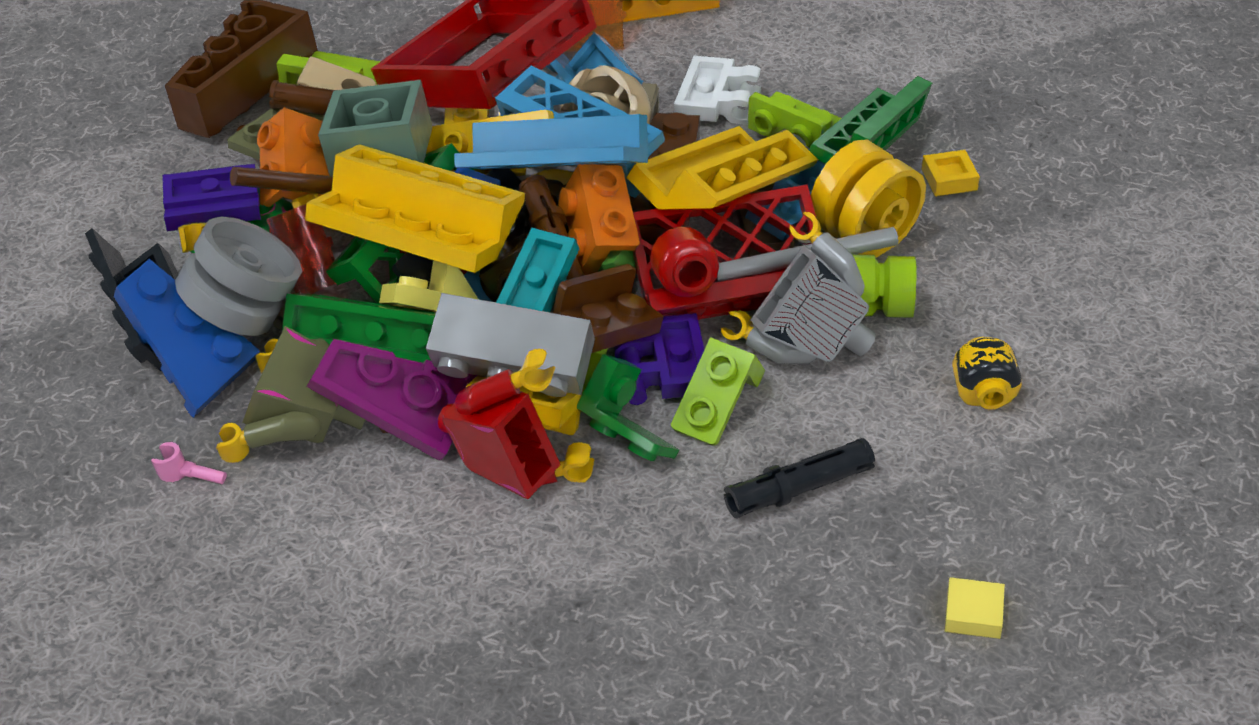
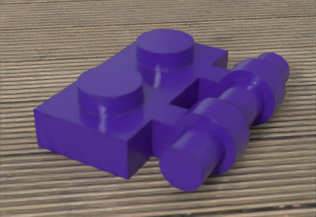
M697 313L664 316L660 333L613 347L616 358L626 360L642 369L636 380L635 393L629 403L633 405L644 403L647 400L646 389L649 386L659 385L662 399L684 396L705 350ZM654 355L655 361L641 363L640 359L643 356Z

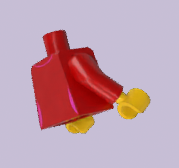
M544 349L529 351L521 370L515 373L507 369L464 388L456 396L455 403L447 404L443 407L438 417L439 429L450 435L464 465L469 470L526 499H529L541 485L558 482L557 477L564 476L571 482H586L592 475L595 461L594 458H590V445L582 442L570 444L566 450L565 460L559 461L529 394L520 391V387L524 386L530 391L539 392L545 390L550 384L556 367L552 366L543 370L538 369L543 365L547 355Z

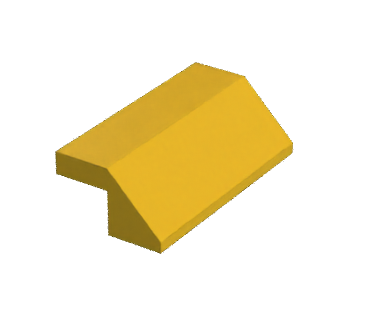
M740 126L650 158L648 163H636L626 178L657 209L715 208L811 168L819 159L789 130L755 141Z
M359 144L335 155L332 191L306 203L305 220L475 273L497 260L522 208L525 193Z

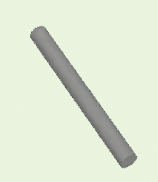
M894 227L836 239L852 255L898 245V235ZM808 244L805 246L811 249L812 244ZM802 246L719 263L718 276L715 282L786 269Z

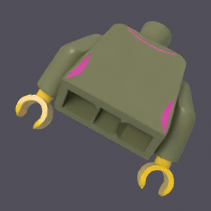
M284 326L279 339H270L265 344L266 353H258L256 355L262 375L253 391L242 422L246 424L244 430L241 431L239 425L235 423L224 424L220 429L219 435L223 442L218 443L216 449L222 460L230 463L239 462L248 455L249 447L258 448L276 442L304 440L314 443L323 442L333 419L356 429H362L365 419L306 387L329 346L324 339H309L295 330Z

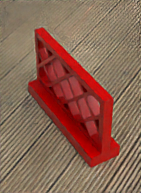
M808 184L746 194L715 208H656L633 212L640 244L632 252L643 299L663 316L697 313L698 320L728 315L732 311L741 310L746 312L758 310L786 269L733 280L714 281L712 286L700 295L678 297L668 292L665 288L653 289L650 277L653 269L651 261L647 264L645 253L651 256L653 246L641 239L639 226L656 223L665 230H669L679 226L683 227L690 217L702 216L716 225L707 237L710 245L721 229L744 243L733 259L713 247L717 253L719 263L741 259L749 247L761 254L776 251L756 238L765 223L768 222L789 235L780 249L784 250L788 249L795 239L790 232V225L801 235H806V233L801 231L804 225L807 234L813 229V222L803 214V212H810L816 217ZM799 201L803 217L796 227L773 213L779 203ZM765 205H770L768 209L763 207ZM747 209L761 218L751 234L728 221L734 210ZM725 212L723 216H720L717 213ZM680 219V220L677 222V224H675L674 222L671 221V220Z

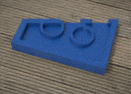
M150 259L116 287L114 293L115 300L142 341L151 346L162 364L161 371L170 384L174 382L185 399L184 406L193 418L256 360V355L260 352L257 347L242 335L223 330L202 319L191 310L177 293L175 279Z

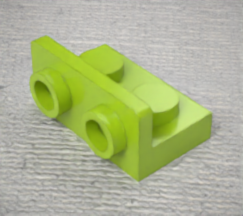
M778 91L771 97L758 92L753 93L749 97V129L767 137L783 129L789 130L791 133L801 137L809 148L815 140L841 119L826 110L816 108Z

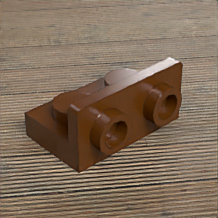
M630 264L562 281L558 286L553 309L554 314L591 321L595 337L592 353L660 333L664 318L661 313L649 306L645 299L631 293L636 269Z

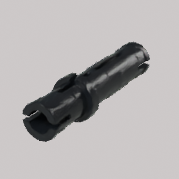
M859 438L846 445L824 451L790 465L766 467L761 475L726 486L724 488L726 494H723L725 504L730 514L736 519L774 504L777 507H782L789 504L792 498L799 494L873 469L875 467L873 463L875 462L873 449L866 439Z

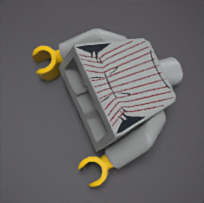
M803 212L813 222V229L810 233L801 235L790 225V232L799 242L812 243L811 249L805 245L801 247L752 318L741 310L729 312L730 315L740 319L742 329L736 334L731 329L723 327L721 328L722 335L729 340L746 339L748 347L778 364H810L817 358L830 362L834 360L843 346L857 356H862L873 345L876 334L861 323L869 310V305L861 298L865 285L853 255L828 232L822 234L820 232V223L812 213Z

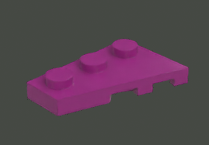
M333 339L306 387L429 456L442 460L453 441L449 434L439 429V414L447 404H454L458 393L466 388L478 375L467 374L465 378H454L439 372L430 360H425L424 363L395 357L394 353Z

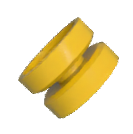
M867 139L857 140L841 148L826 163L815 181L811 192V199L821 229L833 237L842 238L894 227L897 231L899 244L907 236L919 217L925 202L926 183L921 173L899 159H894L890 153ZM895 246L858 253V255H875L877 258Z

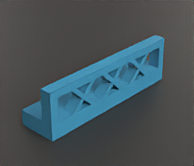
M532 65L495 97L501 116L538 110L552 111L554 119L630 115ZM533 84L545 89V94L530 97L522 95ZM571 102L578 107L576 111L565 113L553 111V106ZM647 123L649 157L665 141L662 130ZM611 164L622 166L628 193L636 198L641 192L626 178L635 164Z
M632 114L472 123L473 153H454L455 168L480 170L577 166L578 164L648 163L647 115Z

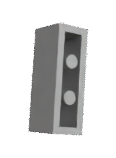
M441 293L426 350L434 367L442 374L454 378H465L467 374L488 378L507 369H510L513 373L521 370L529 351L544 349L547 355L543 365L538 369L543 370L552 366L556 368L550 384L545 390L540 392L554 397H564L567 392L581 395L595 337L591 321L587 319Z

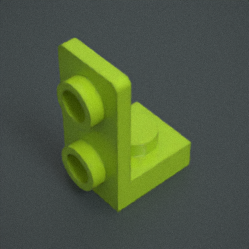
M710 337L671 422V427L674 431L711 446L717 445L745 383L758 387L763 378L765 369L756 355Z

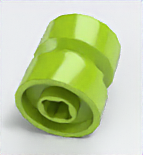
M853 255L865 285L861 298L869 305V310L864 317H872L876 310H882L885 317L913 318L916 301V258L912 256H888L884 263H879L875 255Z

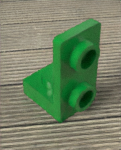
M603 354L577 404V409L592 417L589 425L595 430L612 438H616L620 434L630 440L627 448L633 453L650 461H655L657 456L675 459L679 452L678 448L619 414L623 406L633 397L636 390V380L642 369L626 360Z

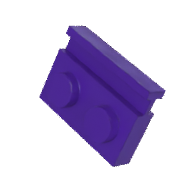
M255 163L162 175L166 230L175 231L183 225L207 223L209 219L217 217L237 218L243 221L261 220L258 188L232 186L230 183L232 167L256 169Z

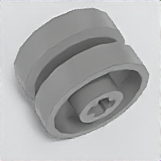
M217 217L209 219L194 245L195 253L190 254L175 280L177 293L184 303L202 319L223 330L239 335L258 336L267 333L283 306L282 300L286 299L287 293H291L302 273L299 259L292 250L275 235L257 225L237 218Z

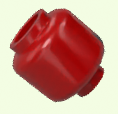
M679 226L667 230L658 237L652 247L650 261L653 272L665 289L678 297H693L702 294L712 286L718 276L719 260L716 251L701 232L691 227Z

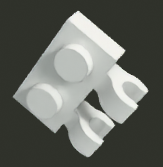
M694 55L674 102V112L685 115H700V121L716 122L718 116L723 115L730 123L748 125V110L739 109L737 106L748 107L749 97L755 92H761V86L749 85L746 82H757L760 68L753 65L735 67L734 59Z

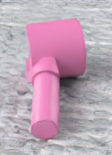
M165 442L159 446L164 460L151 459L157 475L166 482L179 481L186 476L223 484L227 477L226 472L185 461L179 445L173 442Z

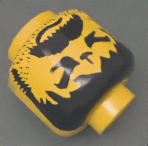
M977 337L964 344L954 356L952 361L954 378L958 394L964 403L993 410L1010 403L1018 395L1022 387L1021 373L1015 352L1007 342L998 338Z

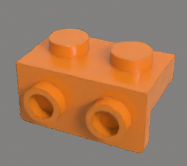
M284 107L271 119L264 122L258 131L257 145L260 147L259 169L330 176L318 136L323 121ZM260 188V204L270 207L282 197L294 200L312 193Z
M578 164L566 187L560 191L559 206L563 209L569 229L568 236L576 239L579 246L577 258L584 275L598 272L610 251H634L640 244L622 166Z

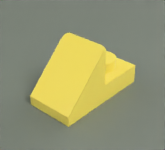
M433 261L429 289H427V280L400 276L399 283L382 284L379 303L436 312L441 293L478 299L459 268Z

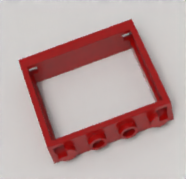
M466 0L371 68L377 85L421 80L428 107L492 109L497 105L495 97L532 65L542 70L597 28L588 0ZM478 3L482 13H476L474 5ZM493 33H512L469 66H450Z

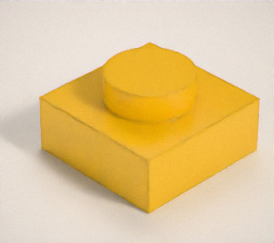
M966 150L923 155L922 171L935 197L978 190L980 176Z

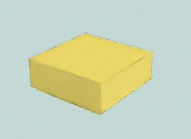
M950 577L944 632L1000 639L1003 627L1005 584Z

